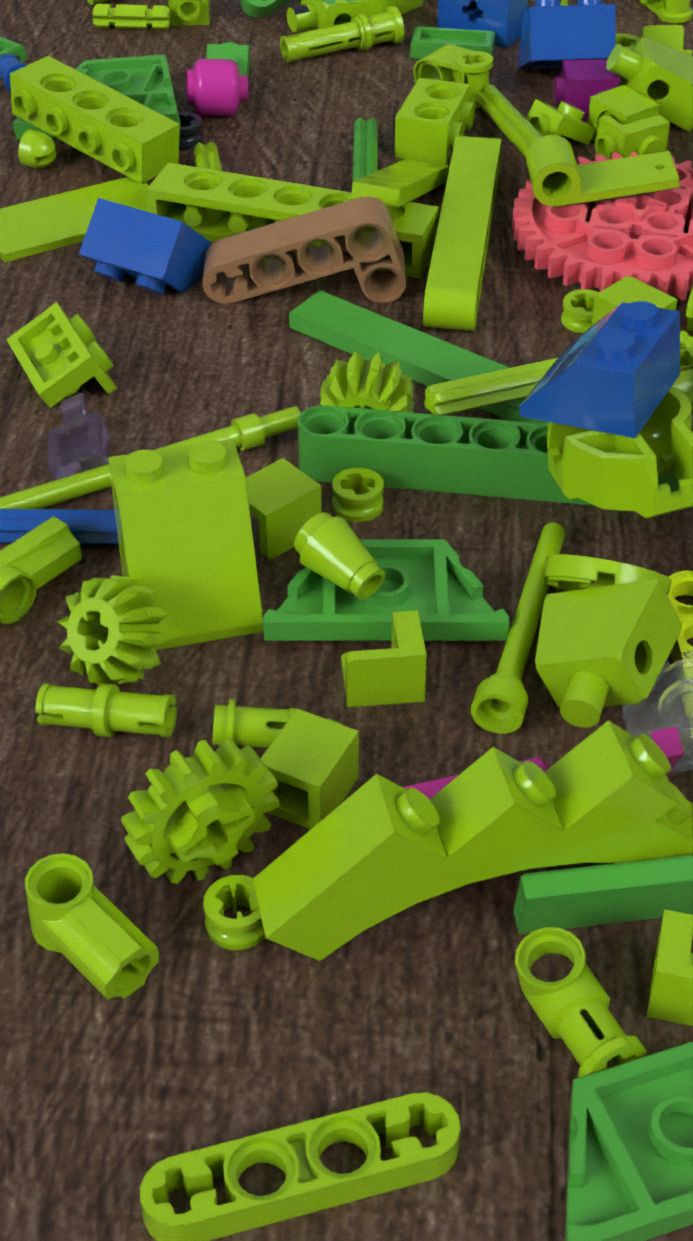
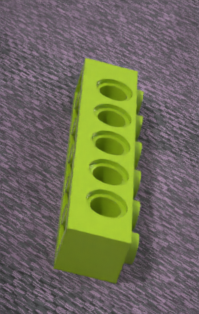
M169 162L146 189L148 212L182 221L210 242L353 200L351 199L352 192ZM408 202L396 209L387 207L404 251L405 276L421 279L432 258L438 228L439 207ZM369 226L363 227L359 230L363 232H372L376 230V228ZM315 241L312 244L316 246H325L329 243L324 241ZM379 269V270H377V271L386 272V273H387V272H389V271H391V270H388V269Z

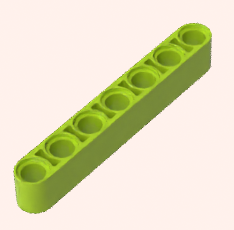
M455 137L426 283L423 327L475 331L499 179L501 138Z

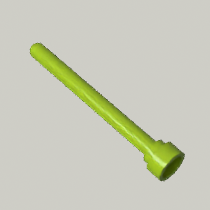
M556 522L548 523L542 529L496 674L486 678L478 685L471 705V715L474 721L481 728L492 733L507 734L514 732L521 726L528 705V695L521 679L542 614L544 600L550 587L548 582L544 580L546 557L560 554L565 538L563 526Z

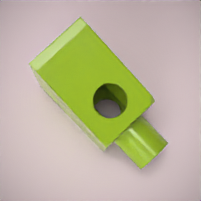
M646 37L639 39L632 51L621 45L614 47L607 60V70L619 75L623 85L660 104L658 115L690 132L693 128V56Z
M659 578L546 594L535 657L536 669L557 706L560 707L562 718L577 727H593L599 722L603 707L638 704L648 697L681 632L682 623Z

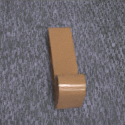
M360 197L222 238L211 243L205 254L202 285L204 292L210 299L218 303L228 304L354 268L361 289L368 299L376 303H391L399 299L406 288L404 251L386 204L375 197ZM369 226L376 228V230L372 232H363L359 230L363 227ZM315 241H324L329 244L325 246H316L312 243ZM275 255L279 256L280 259L271 260L265 258V256ZM379 269H388V270H391V271H389V272H387V273H378V272H375V271H377V270H379Z

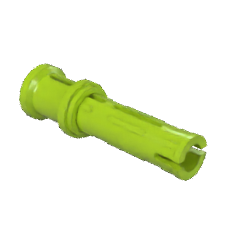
M396 6L386 8V12L370 16L359 13L348 23L319 28L295 35L282 36L280 38L281 53L284 61L291 63L292 61L354 47L364 52L370 50L372 45L391 41L393 44H399L404 39V24L400 11Z

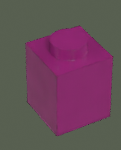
M563 60L562 77L554 78V103L567 102L585 112L581 120H588L590 97L618 87L620 82L619 75L607 70V60Z

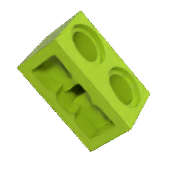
M419 78L395 117V158H409L447 165L453 152L455 137L464 136L465 129H471L474 122L475 102H469L470 84Z

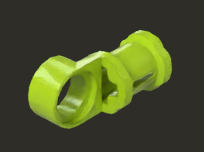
M545 927L532 931L522 939L516 950L515 966L523 994L552 1038L563 1039L579 1063L578 1078L646 1056L647 1051L638 1037L626 1036L608 1010L610 998L587 966L584 948L576 936L561 928ZM550 953L561 954L568 957L574 966L570 974L564 979L556 982H544L536 979L530 973L533 963L541 956Z

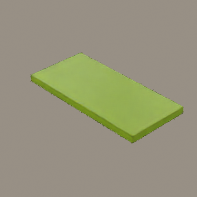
M124 177L1 208L0 257L4 262L83 242L98 198L148 212L146 189L149 185L146 182L140 184L129 177Z

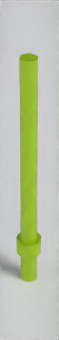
M293 406L258 417L255 413L233 419L229 427L154 450L193 445L204 440L221 441L233 439L236 448L238 447L241 451H246L264 445L265 438L297 429L298 417L301 412L297 406ZM109 464L0 497V509H43L110 488L112 485Z

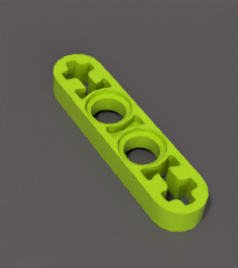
M427 1092L411 1093L168 1157L157 1162L145 1174L140 1185V1204L143 1222L148 1233L157 1241H211L434 1180L446 1174L456 1162L461 1129L459 1116L453 1106L438 1095ZM423 1125L424 1131L428 1136H436L435 1145L422 1148L421 1142L417 1137H409V1129L413 1126ZM381 1133L385 1134L386 1149L391 1148V1159L386 1161L381 1160L378 1136ZM336 1142L353 1143L361 1148L367 1157L365 1163L359 1169L344 1174L330 1171L323 1166L319 1158L328 1146ZM257 1163L275 1165L283 1171L286 1177L284 1184L276 1192L264 1196L249 1194L241 1188L238 1181L241 1174L248 1167ZM224 1176L226 1200L228 1202L222 1205L217 1203V1193L213 1186V1178ZM175 1189H184L185 1195L190 1200L191 1210L183 1214H174V1209L169 1203L168 1193Z

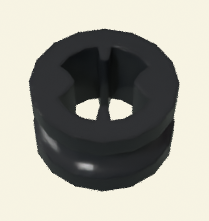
M178 112L181 124L179 150L193 149L197 143H203V133L200 131L202 128V118L196 113Z

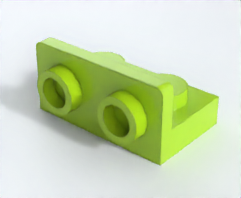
M57 302L6 339L38 395L50 408L65 397L74 394L81 385L92 377H95L108 394L117 389L107 371L114 367V364L97 343V338L78 313L69 318Z

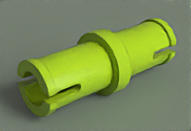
M44 683L38 691L35 708L36 713H39L37 722L41 726L58 725L93 729L96 736L112 737L116 731L160 735L161 737L170 738L175 728L177 707L169 708V706H174L176 703L174 695L165 694L162 696L120 692L119 687L114 684H100L97 689L54 686V684Z

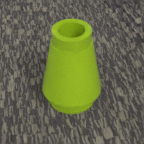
M322 512L309 519L299 530L294 541V549L300 554V563L347 592L354 594L359 600L371 597L381 587L385 579V571L378 566L376 560L343 517H332L329 513Z

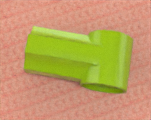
M51 517L0 551V623L12 624L19 621L33 605L37 589L82 559L80 543L74 538L68 525L58 518Z
M61 853L44 857L29 869L25 878V890L31 931L36 942L47 950L62 953L107 1000L113 997L125 999L143 986L151 970L159 963L158 947L94 886L92 870L88 864L75 855Z

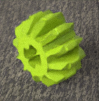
M355 351L348 362L336 360L334 366L330 369L326 380L322 382L319 395L321 398L320 404L322 406L413 413L415 402L413 401L414 387L412 385V377L401 375L402 371L399 361L384 364L381 361L379 352L371 360H365Z
M112 575L110 578H92L89 581H83L81 592L65 597L71 614L56 622L67 629V639L58 649L68 654H73L70 671L78 672L80 675H88L89 682L96 683L97 685L133 684L143 679L144 670H150L160 665L161 662L155 647L156 645L164 644L170 639L159 632V623L168 612L159 607H153L156 591L148 589L146 586H138L137 580H132L128 576Z

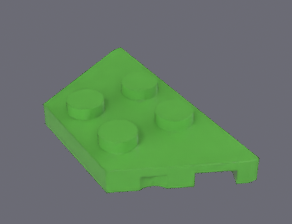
M360 539L376 560L378 566L386 573L381 587L371 597L359 600L354 594L347 592L306 567L299 570L287 585L288 597L277 611L268 609L263 616L264 641H392V612L418 610L424 641H506L509 633V615L504 609L497 611L492 609L483 598V584L471 570L464 568L460 564L459 555L445 539Z
M693 1041L574 1079L570 1096L565 1241H647L692 1225Z

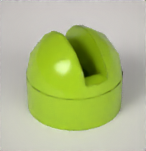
M32 129L27 130L23 134L18 149V157L22 165L36 169L46 168L55 161L57 152L55 150V143L50 136Z

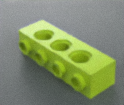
M46 56L10 73L12 114L136 182L143 184L158 176L168 162L179 164V123L50 56Z

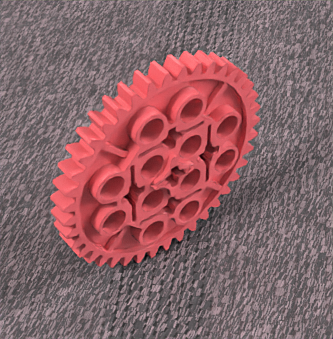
M618 152L613 153L612 159H606L601 154H595V161H590L581 156L578 157L577 165L623 157ZM632 152L629 157L639 155L636 152ZM672 157L679 176L680 188L565 206H547L540 203L534 195L531 181L527 180L526 189H520L518 198L514 200L512 230L513 240L517 241V249L525 251V260H535L534 268L536 270L548 269L547 277L550 279L564 276L563 285L565 286L579 282L581 283V289L591 290L595 287L599 288L600 292L622 278L631 276L666 294H673L680 300H686L687 292H691L693 287L692 161L687 160L681 164H675V159ZM689 225L688 233H684L685 227Z

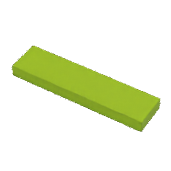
M406 158L353 181L351 199L367 196L375 197L384 202L387 207L396 209L445 184L450 165Z

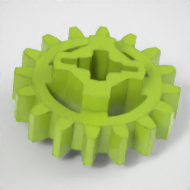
M226 738L215 752L206 740L198 741L194 755L188 758H184L179 751L175 750L170 753L171 765L164 769L165 772L150 768L145 773L151 782L148 790L133 791L128 796L135 811L122 816L121 822L128 832L124 839L138 863L144 865L149 875L154 879L166 873L171 883L178 884L187 871L190 870L198 881L205 879L209 866L216 864V866L220 865L224 870L232 867V858L239 853L238 849L250 853L255 848L250 840L254 832L269 831L272 824L264 813L279 807L280 801L272 792L279 786L278 782L251 746L247 745L239 749L235 742L229 738Z

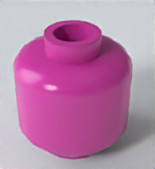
M201 58L195 62L193 69L186 70V104L193 105L198 115L232 117L238 111L239 102H247L248 76L239 75V68L235 61L231 59Z

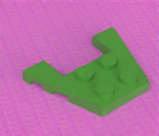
M166 55L85 60L75 69L180 124ZM19 117L12 124L17 140H21L23 134L29 129L43 132L54 138V136Z

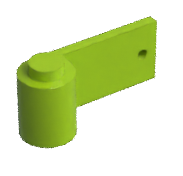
M546 135L538 138L527 151L526 163L534 195L540 203L547 206H565L680 188L679 176L670 151L577 165L571 144L565 138L558 135Z

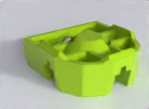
M693 347L680 350V375L636 438L548 422V468L568 499L575 500L579 498L606 510L635 511L644 518H652L693 508V431H691L693 412ZM672 472L679 482V490L671 492V488L667 483L658 484V478Z

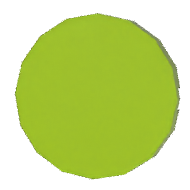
M549 555L546 557L544 567V580L548 582L549 586L563 591L659 578L668 595L672 582L668 576L653 570L587 556Z

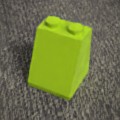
M204 440L193 445L160 450H137L126 455L108 457L123 576L130 577L132 580H137L138 586H146L148 589L155 590L153 607H159L168 612L159 623V632L170 640L162 645H156L155 650L264 632L246 477L234 440Z

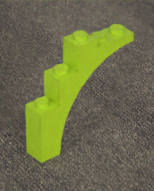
M609 720L545 772L531 761L521 763L492 747L431 799H428L415 788L405 789L375 774L252 879L265 937L268 940L321 961L355 936L414 904L470 883L534 868L577 863H624L693 855V803L686 800L679 789L669 782L666 774L671 771L670 762L662 749L650 737L641 734L636 738Z

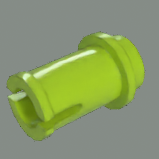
M229 699L228 705H215L212 745H220L226 738H229L237 746L245 747L249 745L251 747L269 748L296 711V708L275 709L236 706V699Z

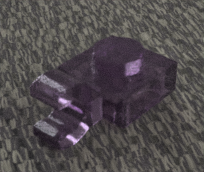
M83 393L74 395L61 402L63 426L48 431V468L57 480L109 463V426L99 411L88 414L85 405L86 399Z

